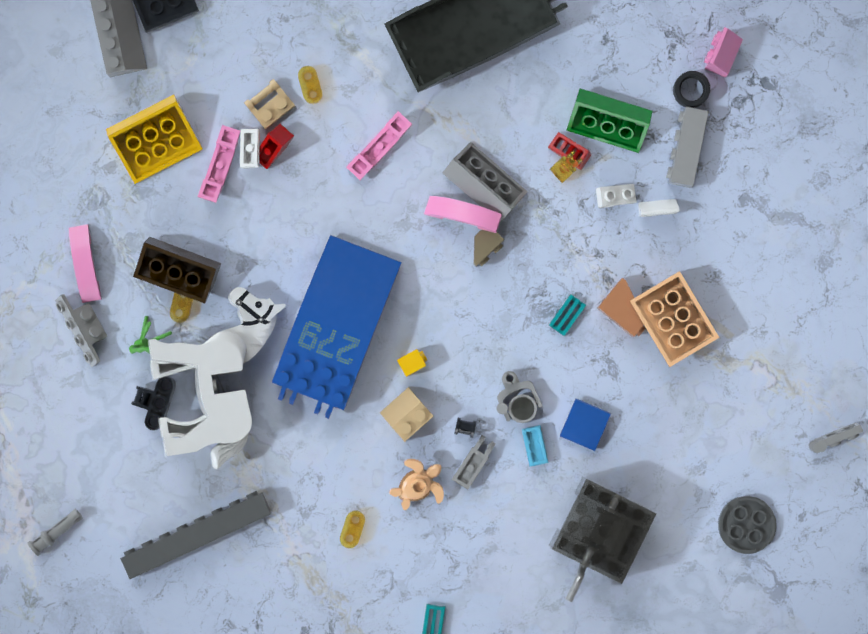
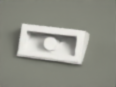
M241 129L240 168H259L260 129Z
M676 199L638 203L640 217L677 214L680 211Z

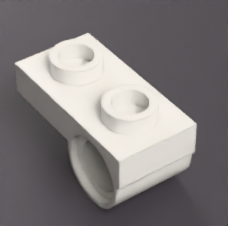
M634 184L596 188L598 208L637 203Z

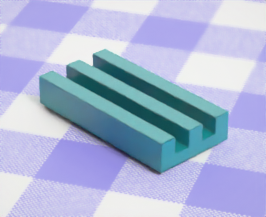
M570 294L549 326L565 336L586 304ZM573 300V305L558 326L554 325L569 302ZM577 304L580 305V308L575 313V315L570 320L565 329L561 330L560 328L563 326V324L570 316L572 311L575 309Z
M426 604L422 634H426L430 609H433L430 634H434L437 610H441L438 634H442L446 606Z

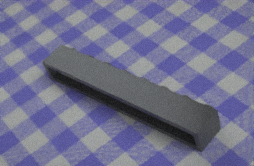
M257 491L246 495L247 499L242 502L237 499L229 503L230 507L225 510L220 507L212 511V516L205 518L203 515L194 519L195 524L188 526L187 523L176 528L177 532L173 534L166 532L160 535V540L154 543L151 539L141 544L142 548L135 551V548L123 552L125 556L120 559L129 579L270 515L272 512L263 492L259 494Z

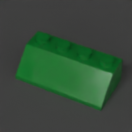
M580 88L566 131L639 153L649 128L653 111Z

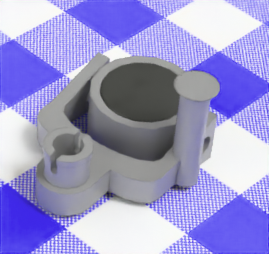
M505 372L502 376L505 389L497 396L499 402L496 408L497 412L504 414L507 422L511 420V417L518 423H527L535 417L537 406L538 408L543 407L532 382L524 381L520 383L514 372ZM508 375H511L513 377L512 382H508L506 380V377ZM520 389H530L534 396L533 399L529 395L521 394L512 398L509 406L503 403L506 396Z

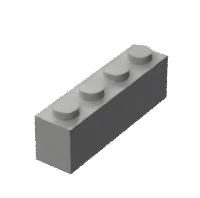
M685 107L683 111H680L678 122L681 125L680 129L676 130L674 141H677L676 149L672 148L670 156L673 163L672 167H668L666 178H669V184L688 188L693 187L709 111Z

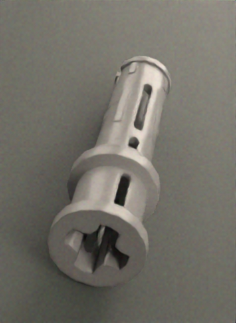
M74 509L52 528L42 531L39 537L29 541V547L37 556L41 555V551L49 545L52 546L55 539L83 519L82 515L78 510Z

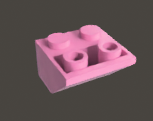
M726 27L721 32L718 31L711 43L714 47L710 49L704 59V63H706L704 69L726 77L730 72L743 39Z

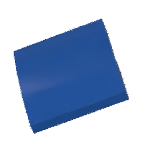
M575 398L561 430L560 437L595 451L611 413Z

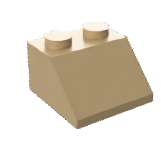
M409 387L380 412L404 442L434 417Z

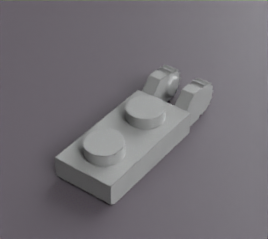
M853 423L816 438L814 441H810L808 446L814 453L824 452L829 445L834 447L841 444V440L846 438L848 440L857 438L859 433L863 432L861 425Z
M481 435L476 445L471 448L452 478L453 481L467 490L488 460V455L496 444L493 441L489 443L484 454L478 451L485 441V436Z

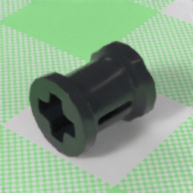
M458 417L454 434L461 433L470 435V438H473L477 421H464Z

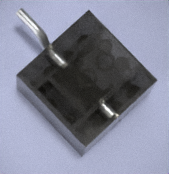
M582 477L574 493L577 497L561 529L557 528L549 544L552 550L580 563L576 578L565 598L570 602H573L587 567L621 584L623 583L657 514L585 477Z

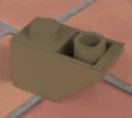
M480 230L474 236L473 265L475 267L478 265L482 267L490 259L488 255L494 251L496 254L504 246L502 244L504 239L498 232Z

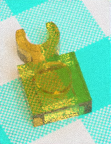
M572 151L566 157L560 158L550 168L551 172L561 183L567 180L576 171L575 167L582 162L581 158L578 161L573 159L575 151Z

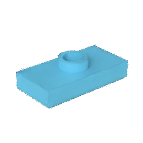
M541 426L521 429L529 467L549 463Z

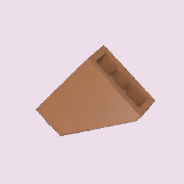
M621 278L597 309L631 337L635 335L640 336L646 327L643 326V322L630 300L634 299V296L626 280Z

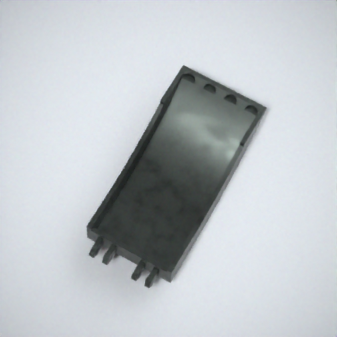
M430 0L384 23L419 93L488 62L560 25L556 13L566 9L568 5L567 3H562L553 8L551 3L556 0Z

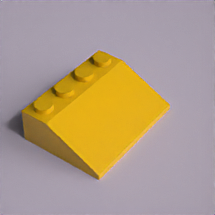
M174 94L106 129L110 142L134 184L202 150Z

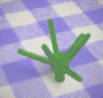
M148 316L144 317L140 339L136 340L134 345L129 347V351L132 354L144 351L150 354L149 340L145 338L151 322H148ZM169 331L152 339H163L171 335L172 331Z

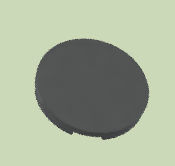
M741 496L729 501L723 507L718 518V530L723 542L729 548L742 554H753L764 549L773 540L776 532V518L771 508L761 499L752 496Z

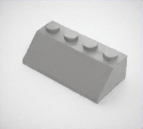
M90 0L106 74L111 78L146 70L147 65L132 0Z
M471 142L453 158L443 171V174L479 206L502 214L500 223L528 192Z

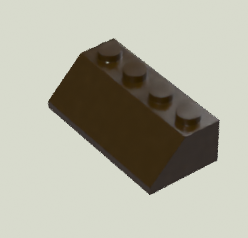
M149 237L143 243L133 277L205 304L216 281L221 263Z

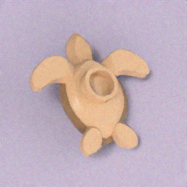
M416 459L405 460V466L413 470L402 478L399 488H392L389 491L390 495L398 496L402 500L403 510L409 508L410 501L422 500L429 495L430 491L433 492L436 502L438 504L441 503L444 497L443 487L433 481V478L440 474L441 465L434 464L425 470L421 461Z

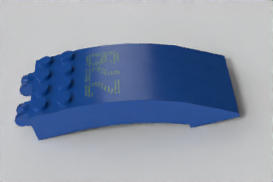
M330 235L272 380V383L282 386L278 400L282 401L286 390L290 389L293 393L289 399V404H294L298 393L318 400L314 410V414L318 415L321 411L322 403H326L329 405L325 413V418L327 419L330 418L334 407L341 410L346 408L402 262Z

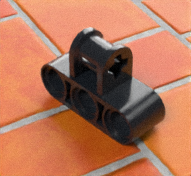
M172 377L159 378L154 390L136 386L137 393L131 404L148 410L144 423L149 430L160 429L159 424L157 427H153L150 424L151 417L156 416L159 419L167 416L176 388V382ZM165 379L171 383L169 390L162 388V382ZM158 398H162L165 401V406L162 409L156 406Z

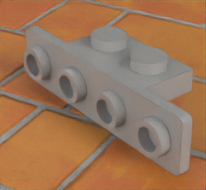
M62 294L55 300L56 307L63 314L67 328L74 334L76 344L81 347L85 361L93 367L100 362V359L92 344L105 339L107 334L90 303L73 310L65 295Z

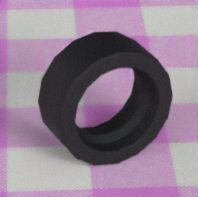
M698 71L682 73L676 79L673 86L675 100L683 107L696 108L701 106L710 94L708 78ZM689 78L698 80L703 87L701 97L694 101L685 99L681 94V85Z

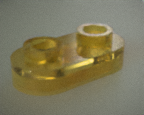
M304 66L298 72L303 97L307 103L317 104L321 101L323 95L317 72L311 66ZM307 73L312 75L311 79L306 80L304 78L305 74ZM311 92L317 93L315 98L309 96Z
M174 292L170 309L171 319L178 323L185 322L190 316L193 299L188 297L182 298L180 294ZM179 309L183 312L180 317L176 315V311Z
M353 510L348 513L340 535V542L345 548H353L359 542L365 523V516L362 512ZM354 516L359 518L358 523L352 522ZM352 535L353 541H347L346 536Z

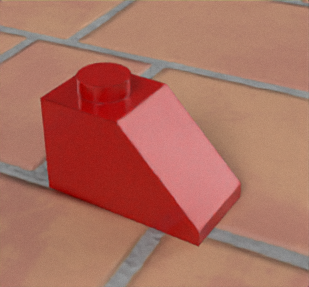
M279 124L270 131L260 145L259 163L266 169L275 162L294 137L283 125Z

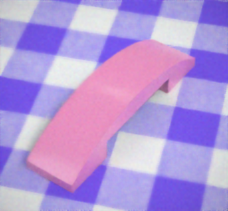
M398 111L346 168L361 180L411 127L412 123Z
M222 125L212 160L198 194L199 198L214 203L217 202L235 154L240 130Z
M437 196L429 197L424 212L425 215L455 220L497 233L502 214L478 205Z
M87 224L69 228L71 253L82 303L102 300L91 250L89 226Z

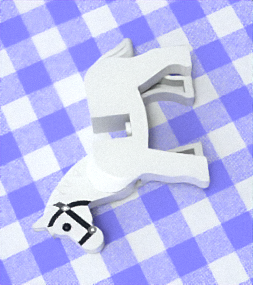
M242 287L233 289L228 295L230 304L238 309L237 314L241 325L220 331L201 345L180 342L163 343L156 339L148 341L152 380L195 369L196 393L203 413L201 417L188 422L174 421L166 417L158 419L161 438H163L165 457L197 452L208 445L218 443L211 450V460L213 468L219 469L228 459L240 452L248 439L252 418L246 391L239 390L214 394L217 386L216 380L212 379V376L242 371L243 364L255 356L266 343L275 327L278 313L286 304L275 305L270 298L258 299Z

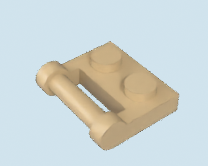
M274 79L251 100L248 99L244 102L265 130L295 107L294 103ZM275 90L278 95L257 111L254 106Z

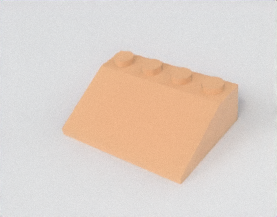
M680 271L630 300L669 367L720 338Z

